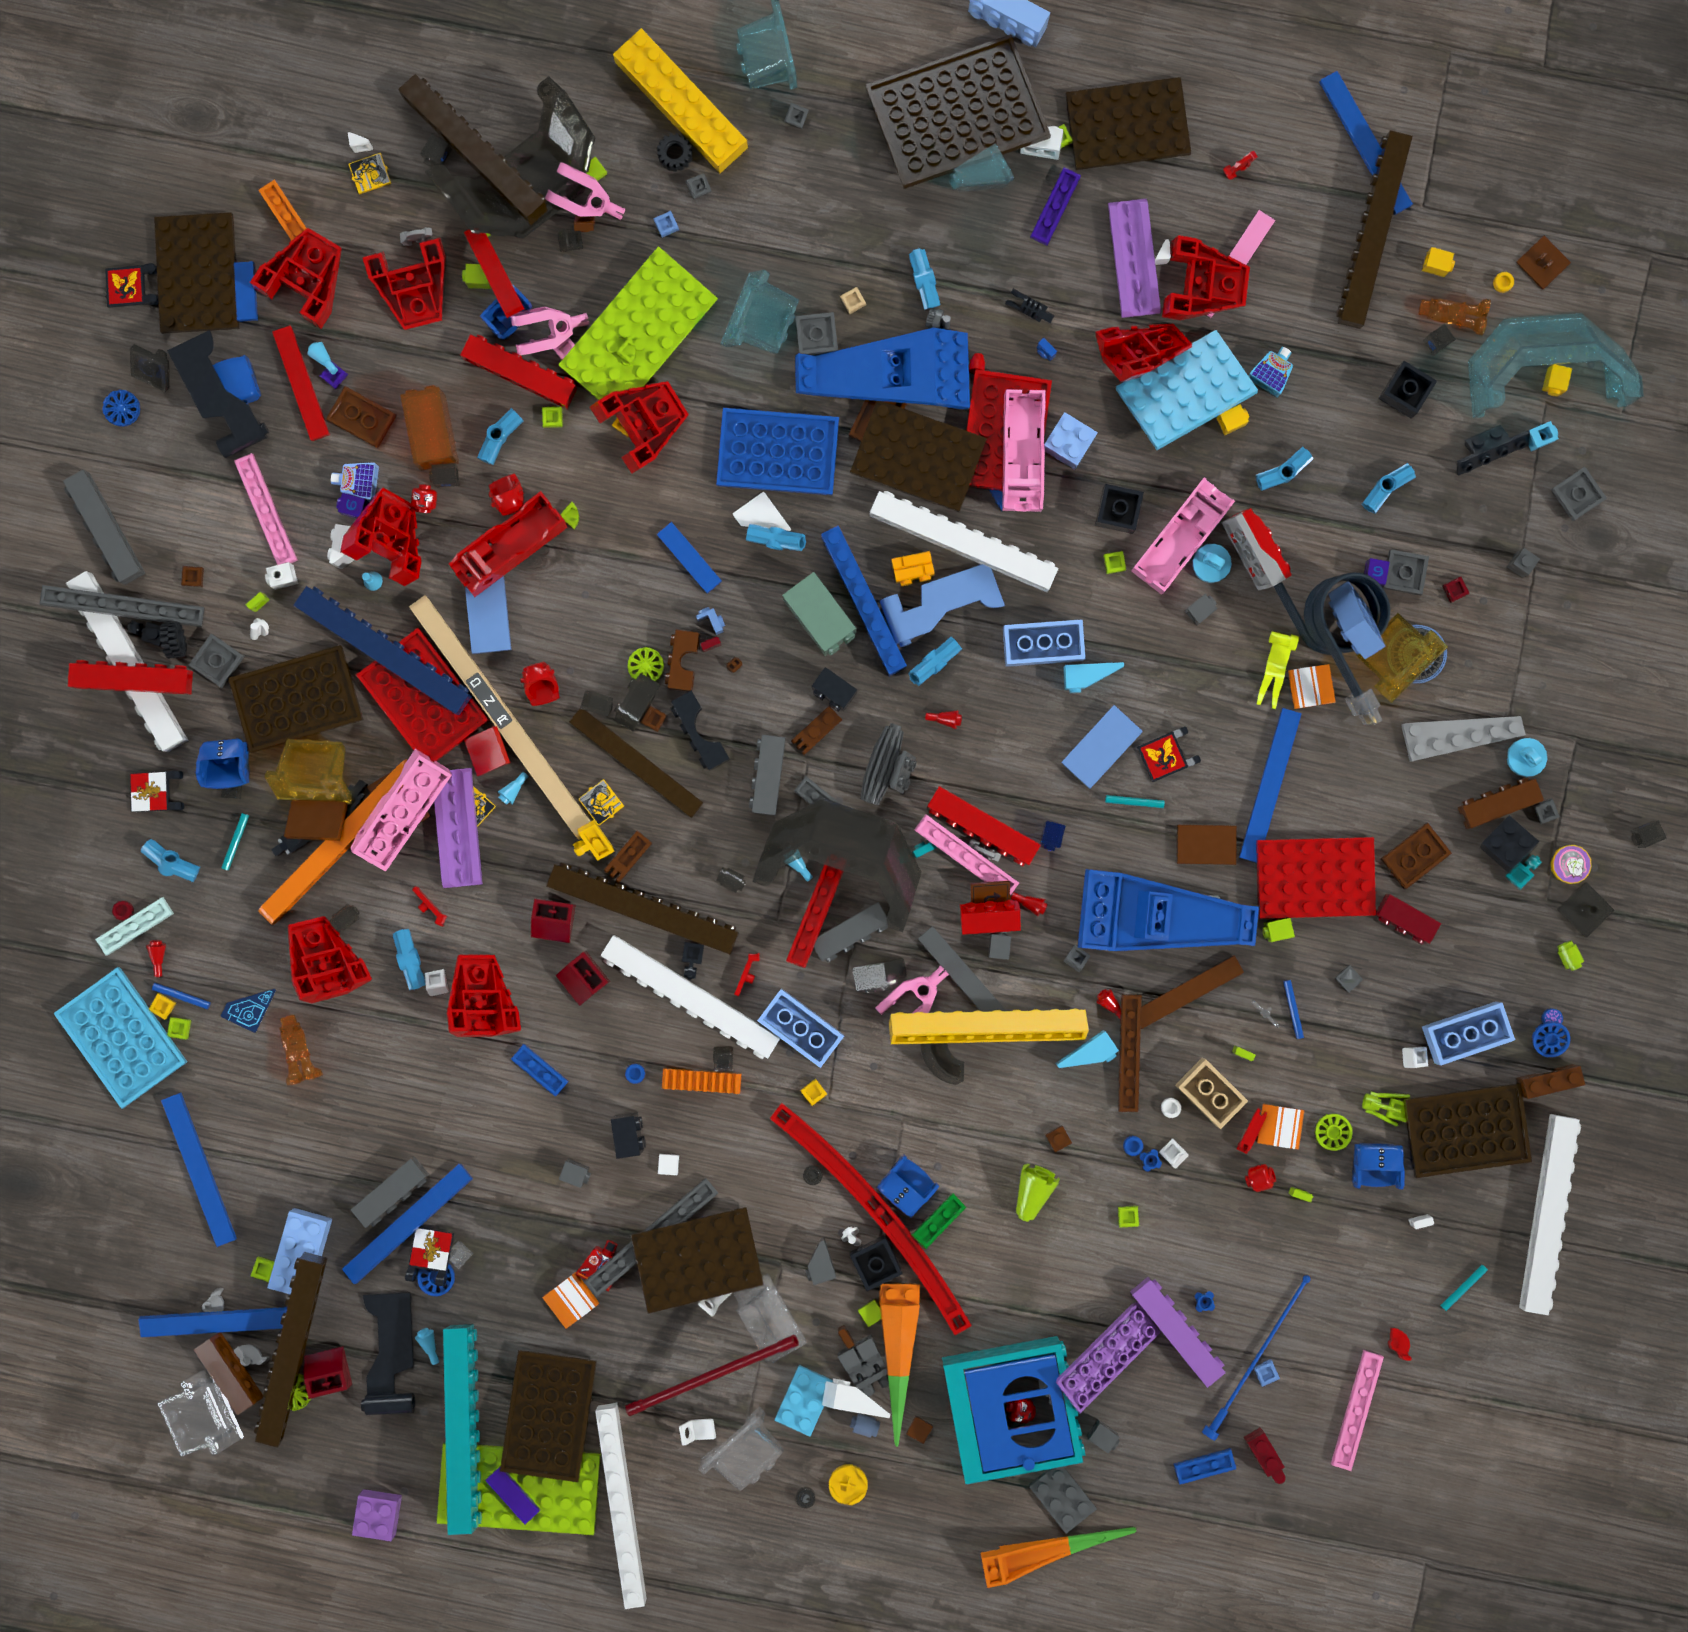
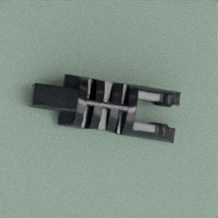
M1014 288L1012 289L1011 293L1024 301L1020 306L1012 300H1007L1006 305L1038 322L1041 319L1049 323L1052 322L1055 315L1046 311L1048 306Z

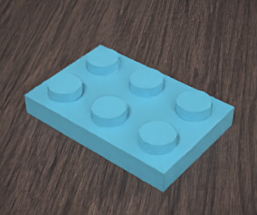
M799 1365L774 1421L810 1437L824 1407L822 1402L826 1381L833 1382V1380Z

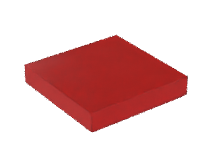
M497 726L464 740L477 776H482L510 763Z

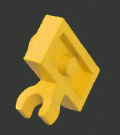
M595 820L577 829L578 834L583 839V841L580 840L573 844L574 852L577 856H581L590 850L598 861L615 852L614 847Z

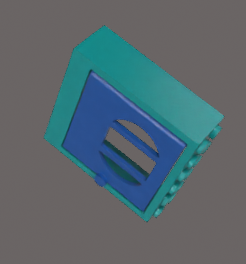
M1058 1336L942 1357L965 1485L1083 1463L1082 1456H1086L1084 1444L1078 1437L1082 1436L1078 1419H1075L1078 1416V1411L1064 1393L1062 1395V1390L1056 1383L1059 1374L1061 1375L1069 1367L1067 1361H1064V1357H1067L1063 1341L1059 1340ZM1053 1352H1055L1054 1354L1043 1355V1356H1038V1357H1032V1356H1037V1355H1042V1354H1048V1353H1053ZM1026 1357H1032V1358H1027V1359H1022V1360H1016V1359H1021V1358H1026ZM1010 1360H1016V1361H1011V1362H1006V1363H1000V1362H1005V1361H1010ZM994 1363H1000V1364H995V1365H990V1366H984V1365H989V1364H994ZM978 1366H984V1367H979V1368H974V1369L965 1370V1374H964V1370H963V1369L973 1368V1367H978ZM1019 1377H1035L1047 1385L1046 1388L1003 1395L1008 1384ZM1050 1395L1054 1421L1008 1429L1003 1405L1005 1402ZM1055 1428L1052 1437L1046 1443L1037 1447L1021 1446L1011 1439V1436Z

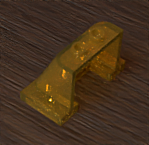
M1397 613L1389 621L1386 630L1381 635L1386 647L1367 659H1364L1361 654H1356V656L1381 679L1374 687L1392 703L1448 646L1432 630L1423 636Z
M287 739L276 771H266L264 776L277 799L345 801L351 804L353 798L343 781L346 749L342 742Z

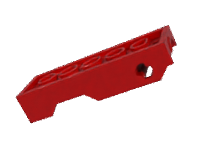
M540 491L525 502L521 510L504 523L493 526L457 553L449 563V566L475 598L568 527L562 516L556 509H553L549 500Z

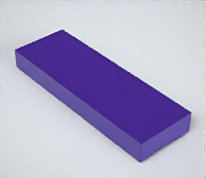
M500 1466L486 1478L485 1481L524 1524L529 1522L541 1510L507 1472H500Z

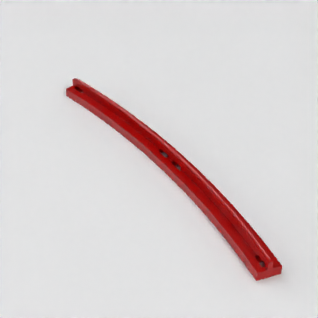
M781 1103L770 1119L811 1153L871 1215L916 1273L939 1308L953 1334L957 1335L971 1327L972 1325L931 1259L920 1244L911 1236V1232L890 1206L827 1140L790 1108ZM779 1114V1115H780L782 1118H784L787 1122L785 1123V1122H784L782 1119H780L777 1115ZM868 1200H869V1201L873 1204V1206L876 1208L875 1210H874V1209L872 1208V1206L867 1202ZM885 1211L890 1215V1217H891L893 1220H891V1219L888 1217V1215L885 1213ZM881 1215L888 1222V1224H886L884 1220L880 1217ZM958 1315H960V1317H961L962 1321L964 1322V1324H962V1322L960 1321ZM953 1318L956 1320V1322H957V1324H958V1326H959L958 1328H957L955 1322L953 1321Z

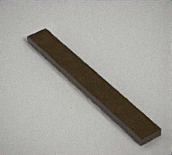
M582 707L569 721V723L691 818L703 805L700 799Z

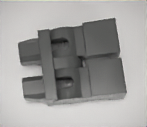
M871 1334L856 1342V1348L853 1346L838 1352V1358L852 1382L865 1395L869 1397L875 1393L871 1383L877 1380L882 1388L889 1386L887 1365Z

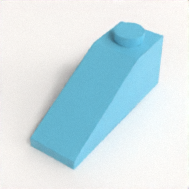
M1124 662L1065 665L1063 667L1064 689L1069 690L1070 693H1081V689H1085L1123 668Z
M1103 1030L1055 1064L1059 1068L1099 1063L1105 1060L1109 1062L1117 1056L1115 1053L1119 1050L1106 1031Z

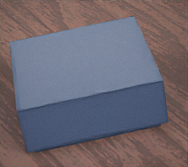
M671 211L653 218L662 238L679 230Z
M1271 1359L1253 1368L1262 1387L1280 1379Z

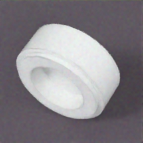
M1166 1098L1161 1104V1111L1166 1117H1177L1181 1112V1104L1174 1098Z

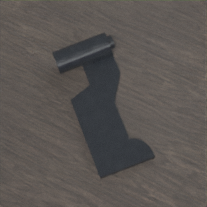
M208 330L167 350L202 418L224 416L232 433L216 440V444L223 457L227 458L267 439L269 430L264 422L260 423L256 419L247 403L225 389L208 357L214 349L213 336L211 331Z
M411 1292L363 1295V1301L366 1309L370 1314L378 1318L379 1354L366 1377L367 1395L365 1399L361 1400V1411H364L365 1415L414 1413V1393L395 1394V1374L414 1366Z

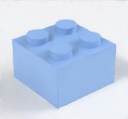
M1064 412L1044 444L1045 452L1075 470L1098 432Z

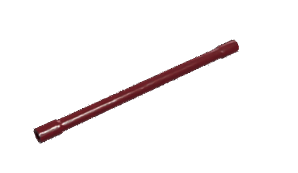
M793 1334L779 1340L775 1344L647 1398L627 1404L625 1406L628 1416L635 1415L651 1406L765 1358L797 1347L799 1345L798 1338Z

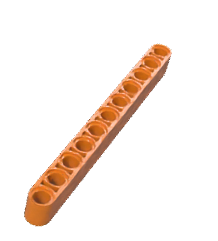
M407 759L402 761L344 820L340 841L325 840L259 908L258 912L271 925L276 924L352 846L355 836L378 802L389 792L400 776Z

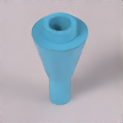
M314 342L309 346L308 356L325 366L331 374H335L338 371L331 362L322 342Z
M371 571L362 575L364 586L368 590L374 591L381 587L383 580L378 572Z
M522 772L515 781H512L498 791L500 794L498 798L506 805L508 803L513 804L521 785L529 776Z
M791 848L783 855L785 857L783 862L797 872H800L807 882L813 878L807 870L798 849L794 850Z
M424 1328L418 1331V1335L415 1337L416 1341L428 1354L432 1365L439 1363L435 1352L434 1330Z

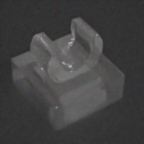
M458 1241L451 1249L449 1261L460 1269L473 1253L463 1243Z

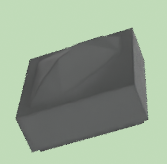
M790 103L784 122L802 129L809 110Z
M704 173L685 181L693 200L711 193V188Z
M1552 798L1533 805L1540 824L1560 817Z
M1074 945L1063 962L1077 972H1080L1090 958V955Z
M1348 965L1335 977L1337 982L1348 993L1363 980L1351 965Z

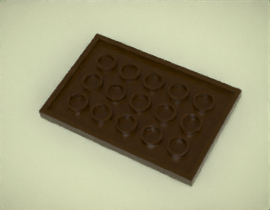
M1181 77L1066 92L1076 170L1191 155Z
M228 212L154 217L160 332L166 334L239 329L234 273L236 254L233 214Z
M876 401L850 473L960 512L987 438L887 402Z
M342 645L228 678L250 753L364 720Z
M1520 1083L1403 1099L1415 1178L1532 1162Z
M747 1207L631 1234L648 1314L764 1285Z
M518 1350L500 1472L579 1482L597 1360Z

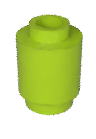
M1572 940L1557 946L1559 950L1557 953L1565 969L1570 968L1571 971L1582 967L1581 963L1584 962V959L1577 945L1573 944Z

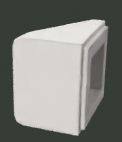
M348 132L349 145L353 152L373 150V146L368 139Z
M1166 239L1155 259V265L1167 264L1171 258L1169 239Z
M444 969L425 973L426 990L429 996L449 992Z
M1427 1047L1402 1049L1403 1065L1405 1068L1428 1066Z
M1174 1139L1159 1151L1175 1169L1189 1156Z

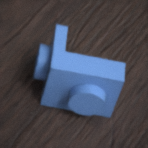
M707 607L699 611V615H696L698 622L709 617L716 635L724 632L722 629L725 626L721 615H716L714 608L710 609Z

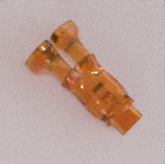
M1431 298L1430 301L1422 299L1419 315L1427 316V319H1432L1436 322L1454 324L1459 327L1463 326L1472 329L1475 334L1483 336L1487 326L1486 317L1490 310L1491 299H1483L1477 305L1466 304V302L1459 303L1447 299ZM1466 314H1468V315H1473V316H1476V317H1479V318L1474 319V318H1467V317H1465V316H1466Z
M295 1015L281 1018L282 1027L279 1029L289 1071L286 1078L287 1086L323 1076L322 1070L314 1067L310 1060L311 1054L307 1049L305 1034L301 1026H299L300 1022L297 1023ZM297 1061H301L303 1076L299 1071Z

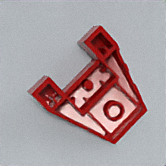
M307 228L289 242V245L281 252L278 251L270 261L263 263L253 276L250 284L255 290L270 299H273L281 284L304 296L308 300L299 313L306 321L322 329L332 312L342 248Z
M1178 235L1171 241L1170 261L1187 263L1184 294L1170 293L1164 298L1162 318L1181 321L1246 306L1249 266L1230 256L1223 255L1216 248L1203 244L1197 238Z
M440 237L419 243L424 262L389 270L384 251L362 257L368 278L373 282L404 330L442 321L446 256Z
M668 381L611 392L590 406L591 411L600 424L616 415L636 448L621 457L631 474L655 460L671 436L689 415Z
M382 487L343 535L340 552L357 561L373 551L392 561L389 578L403 586L419 579L422 561L421 556H418L417 550L419 539L416 538L415 529H417L415 508L411 506L410 502Z

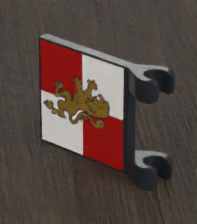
M183 772L130 773L131 812L184 810V802H170L169 779H183Z
M418 1228L414 1234L405 1280L410 1282L416 1281L417 1268L438 1271L435 1285L445 1286L454 1233Z

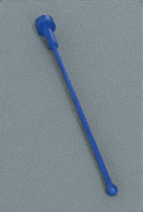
M1303 1276V1282L1301 1283L1300 1287L1298 1288L1290 1303L1286 1307L1285 1311L1281 1315L1280 1319L1276 1323L1275 1327L1271 1331L1270 1335L1266 1339L1265 1343L1261 1347L1260 1351L1256 1355L1255 1359L1251 1363L1250 1367L1246 1371L1245 1375L1241 1379L1240 1383L1236 1387L1235 1391L1231 1395L1230 1399L1226 1403L1225 1407H1222L1210 1427L1206 1425L1202 1430V1433L1210 1439L1215 1441L1219 1436V1433L1216 1431L1221 1425L1224 1418L1226 1417L1229 1406L1233 1402L1234 1398L1238 1394L1239 1390L1243 1386L1244 1382L1248 1378L1249 1374L1253 1370L1254 1366L1258 1362L1259 1358L1263 1354L1264 1350L1268 1346L1269 1342L1273 1338L1274 1334L1278 1330L1279 1326L1283 1322L1284 1318L1288 1314L1289 1310L1293 1306L1294 1302L1298 1298L1304 1286L1306 1285V1283L1310 1282V1276Z

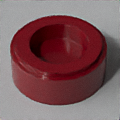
M118 901L114 904L112 913L118 920H127L133 915L134 908L128 901Z

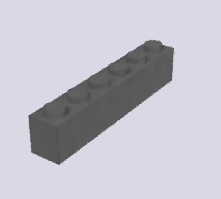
M81 470L63 480L66 486L64 488L66 494L74 500L75 504L73 506L76 512L83 516L85 520L83 524L93 534L94 538L92 540L95 546L103 552V555H101L102 559L112 568L111 575L114 580L126 585L146 574L91 474Z

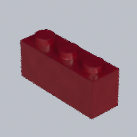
M1385 894L1376 910V916L1379 917L1378 921L1387 926L1389 923L1396 927L1395 930L1397 932L1413 936L1412 940L1420 945H1423V943L1430 944L1442 924L1391 894Z

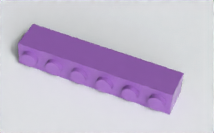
M1147 1277L1130 1291L1131 1294L1208 1388L1225 1374V1371L1222 1369L1225 1365L1218 1356L1213 1358L1209 1353L1212 1349L1205 1340L1201 1343L1197 1338L1200 1334L1193 1325L1188 1327L1184 1322L1187 1318L1181 1310L1175 1311L1172 1307L1175 1303L1168 1294L1163 1296L1160 1292L1162 1289L1160 1284L1155 1279L1151 1281Z

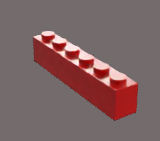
M470 334L460 354L463 360L568 410L577 391V387L572 379L565 376L562 379L556 376L557 373L549 368L544 370L533 360L527 362L516 352L512 351L510 354L504 351L505 348L497 343L492 345L483 336L477 334L475 337Z
M76 660V663H69L68 687L192 695L193 671L187 670V666L174 665V669L167 668V665L155 664V668L147 667L148 664L135 663V667L128 666V663L124 662L108 665V662L96 661V664H89V661Z
M940 786L927 806L930 809V814L937 818L940 815L947 819L946 823L955 828L957 825L964 828L963 833L970 837L976 835L981 838L979 842L988 847L990 845L998 848L996 852L1005 857L1009 854L1014 857L1013 861L1022 867L1025 864L1030 865L1041 846L1039 843Z

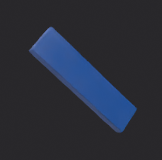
M672 522L657 534L707 594L722 582Z

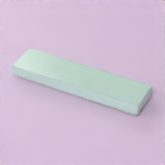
M164 897L95 940L105 956H108L174 913Z

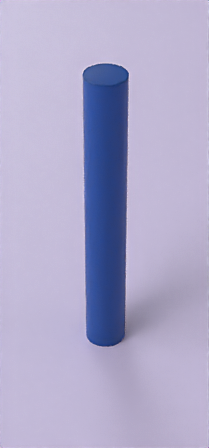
M1291 980L1283 981L1296 1039L1304 1038Z
M154 983L152 987L154 991L207 1010L211 1002L158 983Z

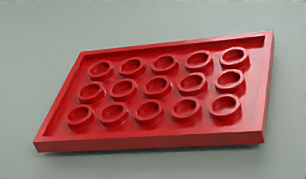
M975 369L966 431L985 437L987 441L972 478L971 487L1003 491L1004 394L1006 390H1022V394H1028L1030 390H1045V436L1052 380ZM1008 428V438H1010V428ZM1037 428V438H1039V429H1038V428Z
M420 628L415 629L399 642L405 646L403 649L409 654L412 651L421 657L420 662L425 665L428 662L437 668L435 672L441 676L445 673L453 679L451 683L457 687L459 684L462 685ZM373 661L356 674L411 748L427 755L432 762L438 761L490 721L473 698L470 699L458 716L377 661Z
M1374 837L1256 840L1259 919L1376 915Z

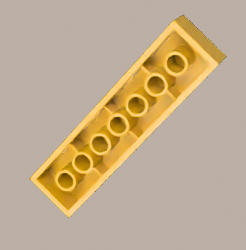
M642 28L613 54L615 63L719 174L748 148L745 137Z

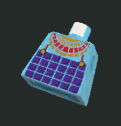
M1281 347L1277 354L1270 351L1248 375L1251 381L1278 398L1293 368V365L1287 361L1291 351L1285 347Z

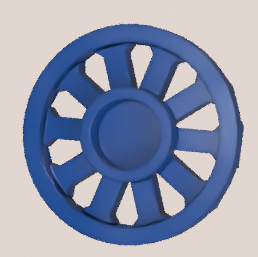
M117 390L112 391L105 398L102 410L110 423L119 427H125L134 423L139 417L140 403L131 392ZM113 397L116 403L110 401V399Z
M1547 1021L1540 1024L1535 1032H1533L1532 1043L1536 1051L1542 1056L1557 1057L1563 1054L1569 1047L1570 1034L1561 1023Z
M451 1264L448 1265L450 1273H447V1277H451V1281L447 1280V1289L444 1286H439L440 1292H437V1285H435L438 1271L419 1269L417 1280L421 1290L430 1296H441L447 1293L452 1288L455 1280V1273ZM424 1273L428 1276L422 1277L421 1274ZM423 1281L429 1282L427 1285H423ZM433 1285L432 1291H429L428 1288Z

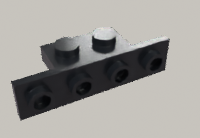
M1498 425L1466 439L1465 446L1472 455L1457 461V475L1471 472L1475 468L1487 465L1491 461L1525 448L1529 445L1530 432L1527 430L1510 438L1503 427Z

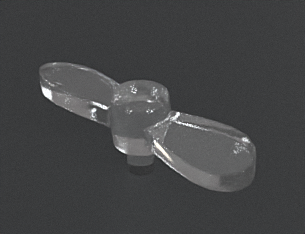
M1254 1000L1251 1001L1265 1019L1268 1018L1277 1028L1280 1026L1270 1016L1271 1007L1263 1010Z

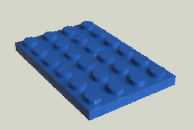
M723 408L716 485L833 495L839 417Z

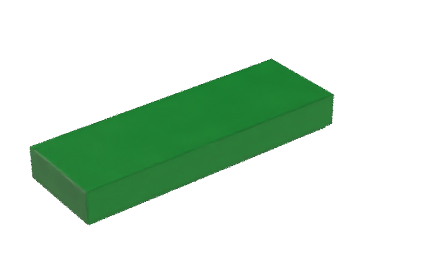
M951 1193L911 1236L924 1249H927L967 1207L954 1193Z

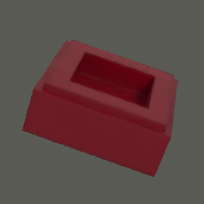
M1462 577L1442 585L1450 603L1470 594Z
M716 636L702 642L700 645L703 652H706L722 644L719 637Z

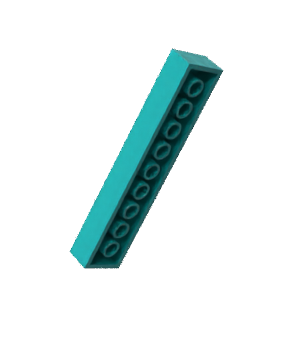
M474 1324L450 1325L443 1329L448 1535L472 1534L482 1521V1514L478 1512V1504L481 1503V1491H478L481 1473L477 1471V1463L480 1462V1451L477 1450L480 1432L476 1430V1422H479V1410H476L479 1392L478 1389L475 1390V1381H478V1369H475L478 1351L474 1349V1341H477V1329H474Z

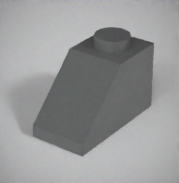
M825 1238L820 1239L808 1262V1269L805 1270L808 1281L812 1280L813 1285L836 1278V1272Z

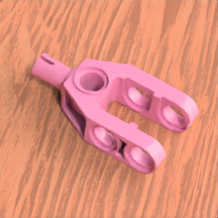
M560 162L557 169L558 173L592 189V191L588 195L585 205H578L567 199V197L559 196L549 189L545 196L547 201L578 216H602V214L607 213L619 220L622 219L625 208L610 202L608 194L594 177ZM592 198H601V204L593 206L591 204Z
M545 306L521 311L510 316L512 326H522L549 320L548 325L551 334L548 335V338L530 339V342L516 345L518 355L557 348L573 335V328L589 325V321H586L588 319L587 313L570 317L569 314ZM559 321H562V327L560 329H556L557 323Z
M940 965L929 977L923 975L903 981L875 1009L882 1015L903 994L912 990L916 997L923 1002L913 1013H929L937 993V985L949 974L945 970L939 975L944 970ZM926 985L929 988V992L926 995H921L918 992L919 986Z

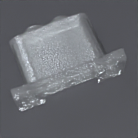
M767 1273L762 1276L764 1285L735 1292L734 1296L738 1301L737 1312L759 1350L793 1334L798 1338L799 1345L797 1347L765 1358L766 1363L770 1360L774 1363L805 1345L807 1341Z
M206 1368L180 1382L183 1388L182 1391L157 1402L181 1457L209 1447L213 1456L244 1438L227 1399Z
M761 1407L746 1418L745 1424L718 1448L715 1446L701 1458L699 1470L703 1475L713 1467L737 1490L741 1491L748 1484L751 1483L753 1485L756 1483L764 1470L769 1471L776 1464L774 1461L780 1457L784 1448L762 1424L765 1412Z

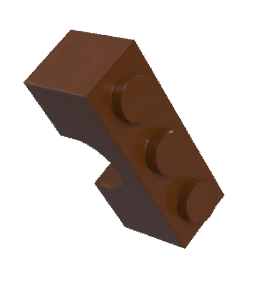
M675 630V634L671 635L670 646H673L672 654L669 653L668 665H671L670 673H666L665 684H668V688L671 690L693 691L695 673L694 671L683 669L681 667V659L688 653L698 654L700 640L698 632Z
M1575 1064L1555 1068L1554 1071L1548 1073H1534L1516 1078L1517 1083L1521 1084L1523 1098L1526 1099L1585 1085L1581 1066Z

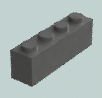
M762 735V738L757 740L756 750L760 751L759 758H755L754 770H757V776L752 779L751 789H755L754 797H750L749 808L752 809V813L776 816L785 737Z
M879 902L818 936L814 949L821 961L826 960L828 963L837 958L836 953L841 950L846 953L854 948L853 944L860 940L863 943L871 938L870 934L877 930L880 933L887 929V924L890 921Z
M415 1156L412 1157L351 1209L352 1213L365 1228L370 1224L374 1227L382 1220L380 1216L383 1213L389 1214L397 1207L395 1204L400 1199L402 1201L406 1200L412 1195L410 1190L415 1186L420 1188L426 1183L427 1180L425 1178L429 1173Z

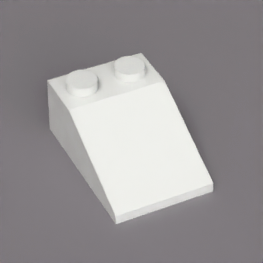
M834 1378L833 1382L826 1381L823 1406L890 1418V1414L858 1388L850 1386V1382Z

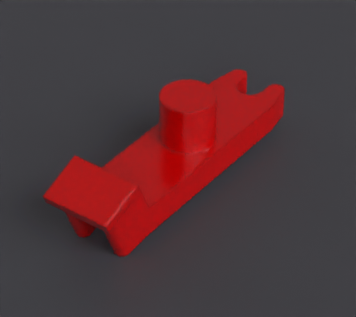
M415 886L412 890L423 901L418 908L423 913L430 909L437 916L435 924L443 927L447 916L433 904L418 886Z
M760 953L748 954L747 964L734 995H740L745 982L753 983L755 976L749 974V970L753 961H760Z
M1257 1108L1236 1148L1245 1154L1252 1148L1267 1117V1111H1264L1262 1115L1259 1114L1260 1108Z

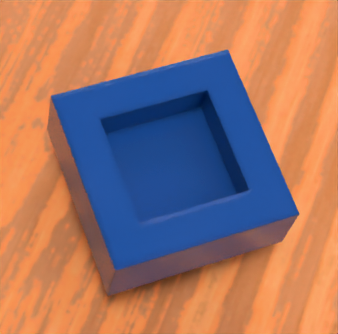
M1045 338L1038 343V354L1043 359L1047 358L1051 361L1057 354L1055 348Z

